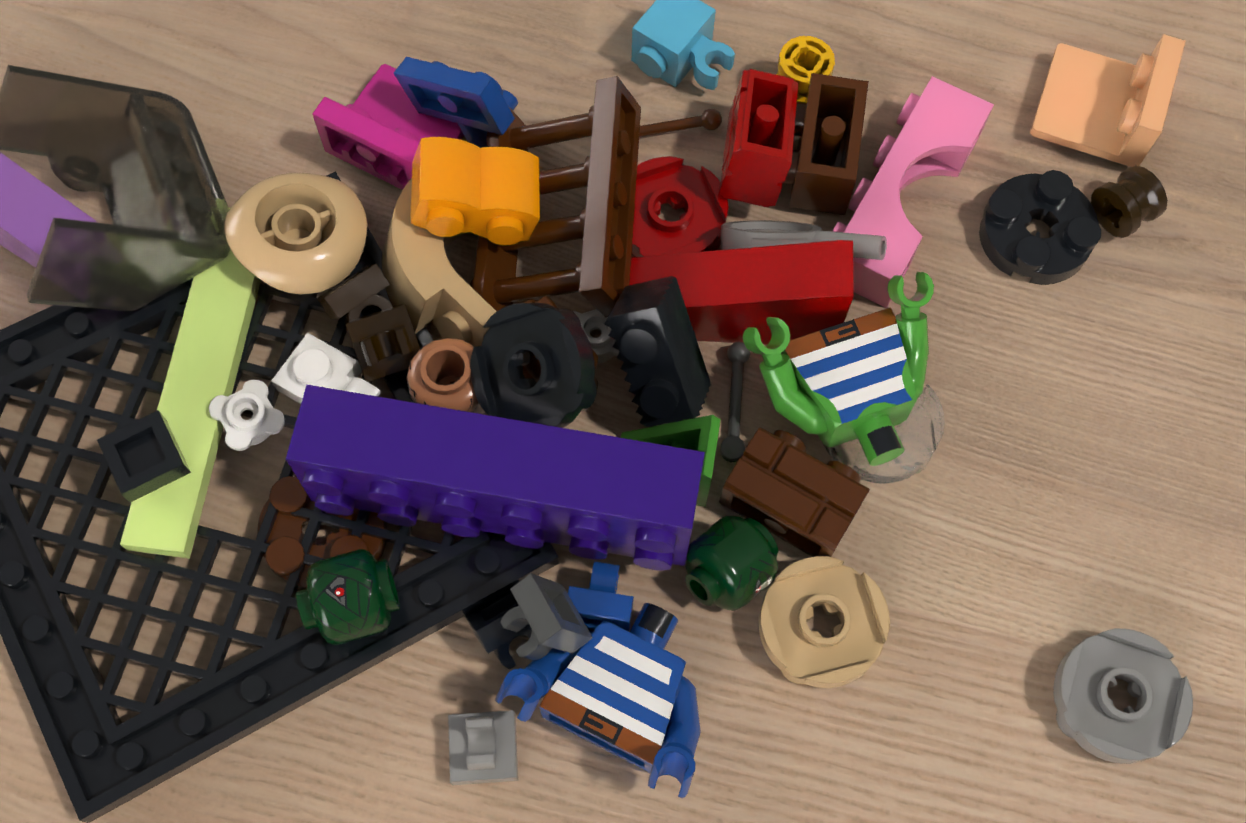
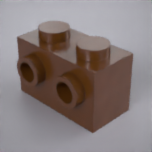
M811 73L805 102L797 101L794 136H799L797 150H793L792 164L785 182H783V184L792 185L789 207L838 215L846 214L857 180L869 81Z

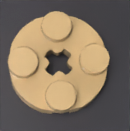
M809 557L784 568L776 577L774 583L767 589L758 617L760 639L772 663L781 669L784 677L790 682L807 684L816 688L840 687L863 676L880 656L889 633L890 616L882 591L867 574L863 572L860 575L853 568L843 565L844 561L833 557ZM816 606H823L824 612L827 615L837 614L840 619V624L832 629V637L823 638L818 631H811L807 625V622L814 616L813 608Z

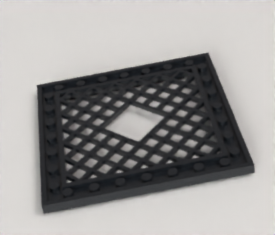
M336 171L327 175V177L341 181ZM368 226L363 253L355 269L348 277L363 267L377 264L382 272L383 252ZM206 233L95 285L83 298L77 294L0 330V417L10 398L35 404L23 433L0 427V439L17 443L8 466L0 451V635L78 819L86 823L94 821L510 591L512 587L530 573L538 576L559 564V557L552 544L544 542L541 548H525L507 542L505 535L480 531L478 537H466L453 544L456 535L445 531L442 543L440 544L409 536L412 526H400L399 532H394L368 525L366 523L370 511L359 510L356 521L326 514L325 511L314 507L313 510L302 507L298 511L292 512L291 515L309 520L301 542L304 548L303 552H305L304 561L299 569L290 573L284 592L280 594L252 586L263 558L262 554L266 553L270 545L267 544L278 514V511L271 502L267 508L256 540L198 525L196 536L208 539L209 541L197 571L167 563L170 556L156 554L155 559H150L125 552L126 549L120 545L131 503L129 506L101 499L112 474L103 454L77 447L89 419L117 426L116 431L138 420L135 417L146 391L162 394L164 383L151 379L162 353L173 354L175 344L167 341L179 316L183 317ZM267 283L265 285L260 284L257 294L260 297L251 318L232 394L235 393L242 374L269 381L274 378L305 337L302 333L311 310L326 313L316 298L318 293L293 294L278 290ZM385 288L376 294L385 297L390 302ZM272 300L300 306L290 332L262 325ZM368 305L362 309L360 317L378 312V310L374 306ZM344 315L339 318L331 341L324 342L358 361L354 348L342 345L347 333ZM159 326L155 338L142 336V334ZM426 327L415 334L420 349L433 341ZM257 336L285 343L276 369L247 362ZM123 343L149 349L138 376L111 370ZM103 353L98 366L84 363ZM408 369L383 377L396 400L413 402L407 383ZM67 370L93 377L81 404L54 398ZM106 380L133 387L122 415L95 408ZM271 381L268 387L269 394L267 398L274 408L280 392L277 391ZM45 382V385L40 394L27 391L28 389ZM49 408L76 415L64 444L37 437ZM245 410L241 416L252 418L253 412ZM283 414L285 418L284 427L294 429L297 418ZM31 448L58 454L46 484L19 477ZM72 458L100 465L88 495L60 488ZM287 461L284 463L278 480L294 475ZM18 489L41 495L31 518ZM55 499L82 506L70 537L42 529ZM96 510L124 517L112 548L84 541ZM321 524L352 531L351 535H356L362 538V535H367L394 543L388 563L395 581L400 610L391 612V622L385 631L339 645L328 643L320 634L318 627L306 630L304 625L281 637L290 609L298 610L295 595L305 565L311 566V564L317 561L324 560L323 558L309 555ZM41 541L65 547L55 572ZM221 543L251 551L240 583L209 575ZM405 547L434 554L397 574ZM79 551L107 558L94 591L65 583ZM121 562L150 570L137 602L108 595ZM163 574L192 581L180 614L150 606ZM205 585L235 593L223 626L193 618ZM65 594L90 601L80 626H78ZM248 597L279 605L267 638L236 630ZM103 605L132 612L120 646L90 638ZM145 617L176 625L163 658L133 650ZM189 628L219 636L207 670L176 662ZM232 640L260 648L221 669ZM90 650L115 656L105 683ZM128 660L158 668L146 703L115 695ZM172 672L201 680L160 702ZM115 706L140 714L122 723Z

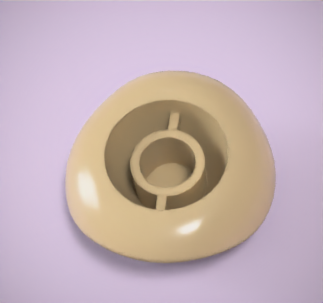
M286 173L264 179L249 188L228 211L224 230L227 243L234 256L260 280L287 293L312 294L336 286L355 269L366 242L367 218L357 194L345 183L322 175Z

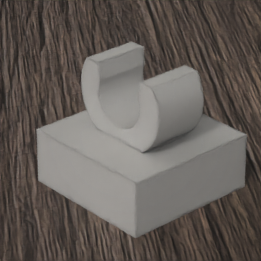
M514 710L448 715L450 783L452 785L518 781L516 714Z

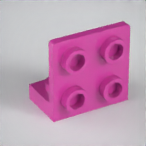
M383 64L353 104L344 106L324 97L312 115L325 152L403 190L412 178V161L421 138L448 137L461 140L464 134L455 122L418 113L394 75L396 68Z

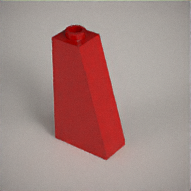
M835 240L631 258L629 285L670 276L676 277L697 341L743 342V334L747 327H755L760 334L761 342L767 345L772 336L771 330L767 325V317H776L783 320L789 327L790 340L844 323L854 297L853 241Z

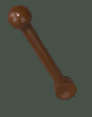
M709 108L701 116L640 126L639 137L697 127L715 130L721 125L722 116L718 110Z

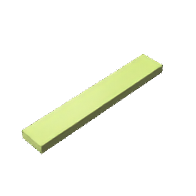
M213 206L157 408L166 418L191 473L131 502L120 545L127 551L188 559L191 556L223 431L221 422L211 417L209 405L213 398L218 395H232L261 283L258 277L238 261L227 243L224 223L226 215L230 210L228 207Z

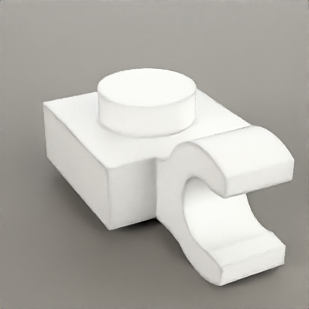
M309 333L305 335L271 380L277 391L300 404L306 384L372 396H379L381 393L371 383L358 378L362 370L356 359Z

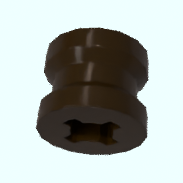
M1141 166L1128 168L1119 175L1117 183H1105L1096 188L1091 195V204L1095 209L1099 224L1108 233L1119 238L1128 237L1136 232L1141 226V221L1148 222L1161 216L1167 209L1168 202L1165 189L1160 180L1151 171Z

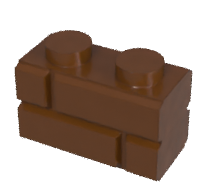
M761 427L758 428L742 457L738 460L725 481L719 503L744 518H752L760 522L770 533L812 557H832L870 489L860 484L861 477L848 465L835 460H830L825 464L805 452L807 449L805 444L793 434L784 430H775L772 434Z

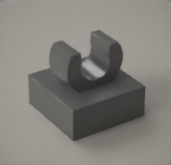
M530 573L510 589L519 606L510 609L501 620L503 628L514 632L522 630L527 624H530L532 628L530 639L516 650L519 657L538 660L546 656L551 648L574 653L593 638L562 584Z

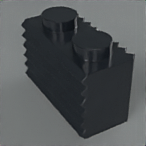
M670 276L626 286L604 325L611 328L608 336L616 340L612 347L619 350L616 358L623 362L620 369L627 373L624 380L631 384L628 391L635 394L632 402L639 405L636 413L642 416L640 424L651 427L698 417L700 415L699 411L703 409L704 399L707 398L706 393L709 392V387L712 385L676 277Z

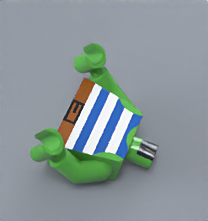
M917 271L915 279L917 291L910 299H907L904 295L902 275H895L891 278L887 287L889 297L894 303L901 306V313L896 316L890 307L790 340L789 327L783 320L776 317H767V325L771 330L772 336L769 344L766 346L761 342L758 330L755 327H747L743 334L744 345L749 351L762 354L763 361L760 363L759 368L776 412L808 434H817L822 443L827 447H835L858 439L871 466L887 463L900 456L905 449L894 426L908 419L924 388L929 355L927 315L920 312V307L927 304L934 293V284L927 273Z

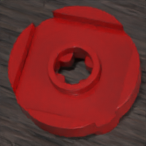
M672 156L653 158L637 165L632 255L635 257L715 251L721 245V225L726 223L729 207L728 199L719 194L720 181L711 171L701 166L699 171L692 166L683 165L684 159ZM669 203L674 210L683 208L685 213L680 215L678 221L670 222L658 217L661 214V205Z

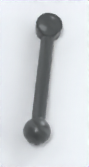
M734 342L727 350L728 359L732 362L727 438L722 441L720 453L723 459L728 462H737L745 451V444L739 438L744 363L749 360L750 351L743 342Z

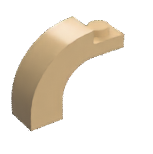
M411 178L397 199L383 247L382 273L390 284L385 288L389 300L393 306L405 303L415 334L432 323L438 329L443 339H459L473 346H482L484 335L489 330V328H483V326L497 311L454 270L444 249L465 233L451 237H441L411 224Z

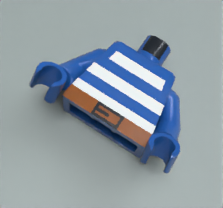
M644 603L630 632L610 622L602 621L595 631L589 630L593 638L574 653L551 648L546 656L533 660L526 668L513 669L507 673L495 701L500 704L503 698L510 695L521 698L525 703L517 717L520 721H528L540 698L544 697L539 706L542 718L649 772L648 786L655 789L658 777L670 775L675 777L681 784L678 797L684 798L688 794L695 772L694 756L701 728L696 688L689 679L683 676L686 661L664 650L678 623V619L673 614L656 605Z

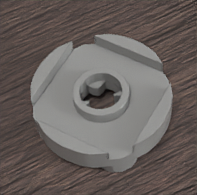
M1115 628L1087 637L1069 651L1060 662L1055 675L1053 691L1054 702L1057 707L1056 720L1059 728L1066 736L1075 739L1083 749L1092 755L1114 763L1131 764L1159 756L1163 751L1182 739L1192 717V689L1187 676L1181 678L1177 667L1170 660L1174 656L1165 645L1142 632ZM1116 679L1126 681L1128 683V693L1137 698L1135 710L1131 706L1124 708V712L1115 708L1113 700L1108 697V685L1111 688L1116 686Z

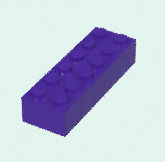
M306 384L286 455V461L310 500L315 502V507L331 514L348 516L353 514L354 508H358L359 510L376 512L379 519L394 525L410 527L415 526L417 520L442 524L441 528L444 531L457 536L478 537L480 531L505 535L507 542L520 547L541 548L544 542L569 546V552L583 558L600 560L607 558V554L611 553L633 557V563L637 566L665 571L670 570L672 564L685 566L705 452Z

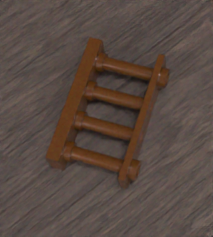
M618 76L596 80L594 105L590 107L589 113L525 125L510 108L515 119L505 133L499 135L487 131L486 140L488 147H510L527 152L529 148L591 136L590 156L586 157L585 163L539 171L540 195L587 187L586 207L582 209L580 215L540 221L537 223L529 240L520 241L512 245H498L490 242L487 238L478 237L475 273L470 286L496 311L513 305V302L580 292L606 318L610 315L624 288L629 286L641 106ZM583 239L582 259L578 262L576 268L516 277L518 249Z

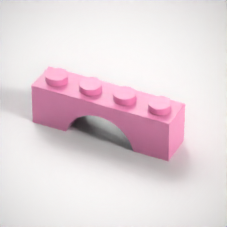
M933 76L921 96L914 93L910 94L897 120V124L903 126L897 138L891 135L886 136L873 162V166L879 168L878 173L873 181L863 177L850 201L848 209L855 212L848 225L838 221L832 231L886 237L887 249L883 260L853 258L854 293L885 308L888 307L891 301L887 291L888 283L895 275H902L904 277L923 237L909 222L903 211L900 201L901 190L912 182L925 177H958L982 133L994 104Z

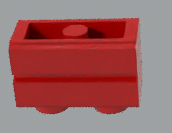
M754 69L743 70L728 117L722 165L723 172L719 194L724 196V198L767 208L776 205L782 190V183L785 182L792 164L798 83L793 78Z

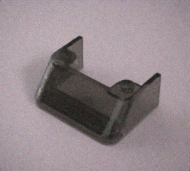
M13 65L7 66L0 90V150L47 156L53 173L67 187L82 192H103L114 223L113 225L53 218L27 292L29 303L111 309L116 311L137 310L227 258L231 249L226 240L224 223L229 207L191 112L181 101L158 91Z

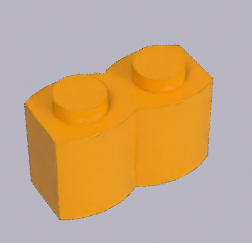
M425 137L420 139L412 161L411 224L441 237H451L460 233L471 232L487 238L490 242L498 245H512L520 241L529 240L540 220L538 156L510 147L480 148L470 142L455 138Z

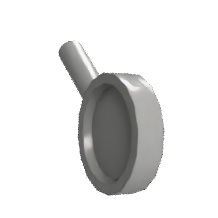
M749 220L722 224L720 249L728 250L851 240L853 241V258L883 260L886 254L887 240L885 236L822 231L821 227L807 223Z

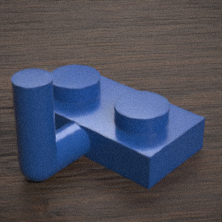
M405 57L394 72L395 77L418 113L457 123L467 141L480 148L487 147V131L503 135L515 119L510 108L512 110L518 105L517 98L509 91L502 90L499 83L486 73H472L448 67L438 61L431 63L410 57Z

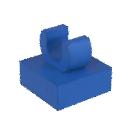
M594 561L589 589L569 586L568 595L588 630L595 631L602 621L610 622L628 632L630 630L634 597L616 594L620 565Z

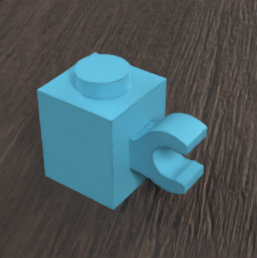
M656 0L632 28L631 61L636 63L646 75L652 78H661L674 87L678 86L693 67V75L697 83L706 89L715 90L718 86L719 72L708 65L719 64L730 71L734 65L735 52L728 45L712 40L716 9L700 0Z

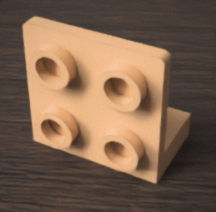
M1163 34L1151 56L1142 53L1136 65L1067 44H1058L1051 60L1030 134L1033 137L1126 166H1140L1162 133L1186 41Z

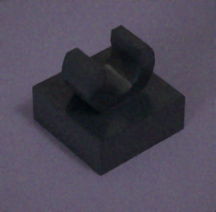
M159 410L97 439L121 495L130 503L191 473L166 418Z
M511 590L465 615L475 636L486 652L489 654L494 651L502 665L509 670L516 666L513 657L509 653L510 643L518 636H527L530 639L532 633L530 624H527L518 632L504 629L501 624V620L506 612L519 606Z

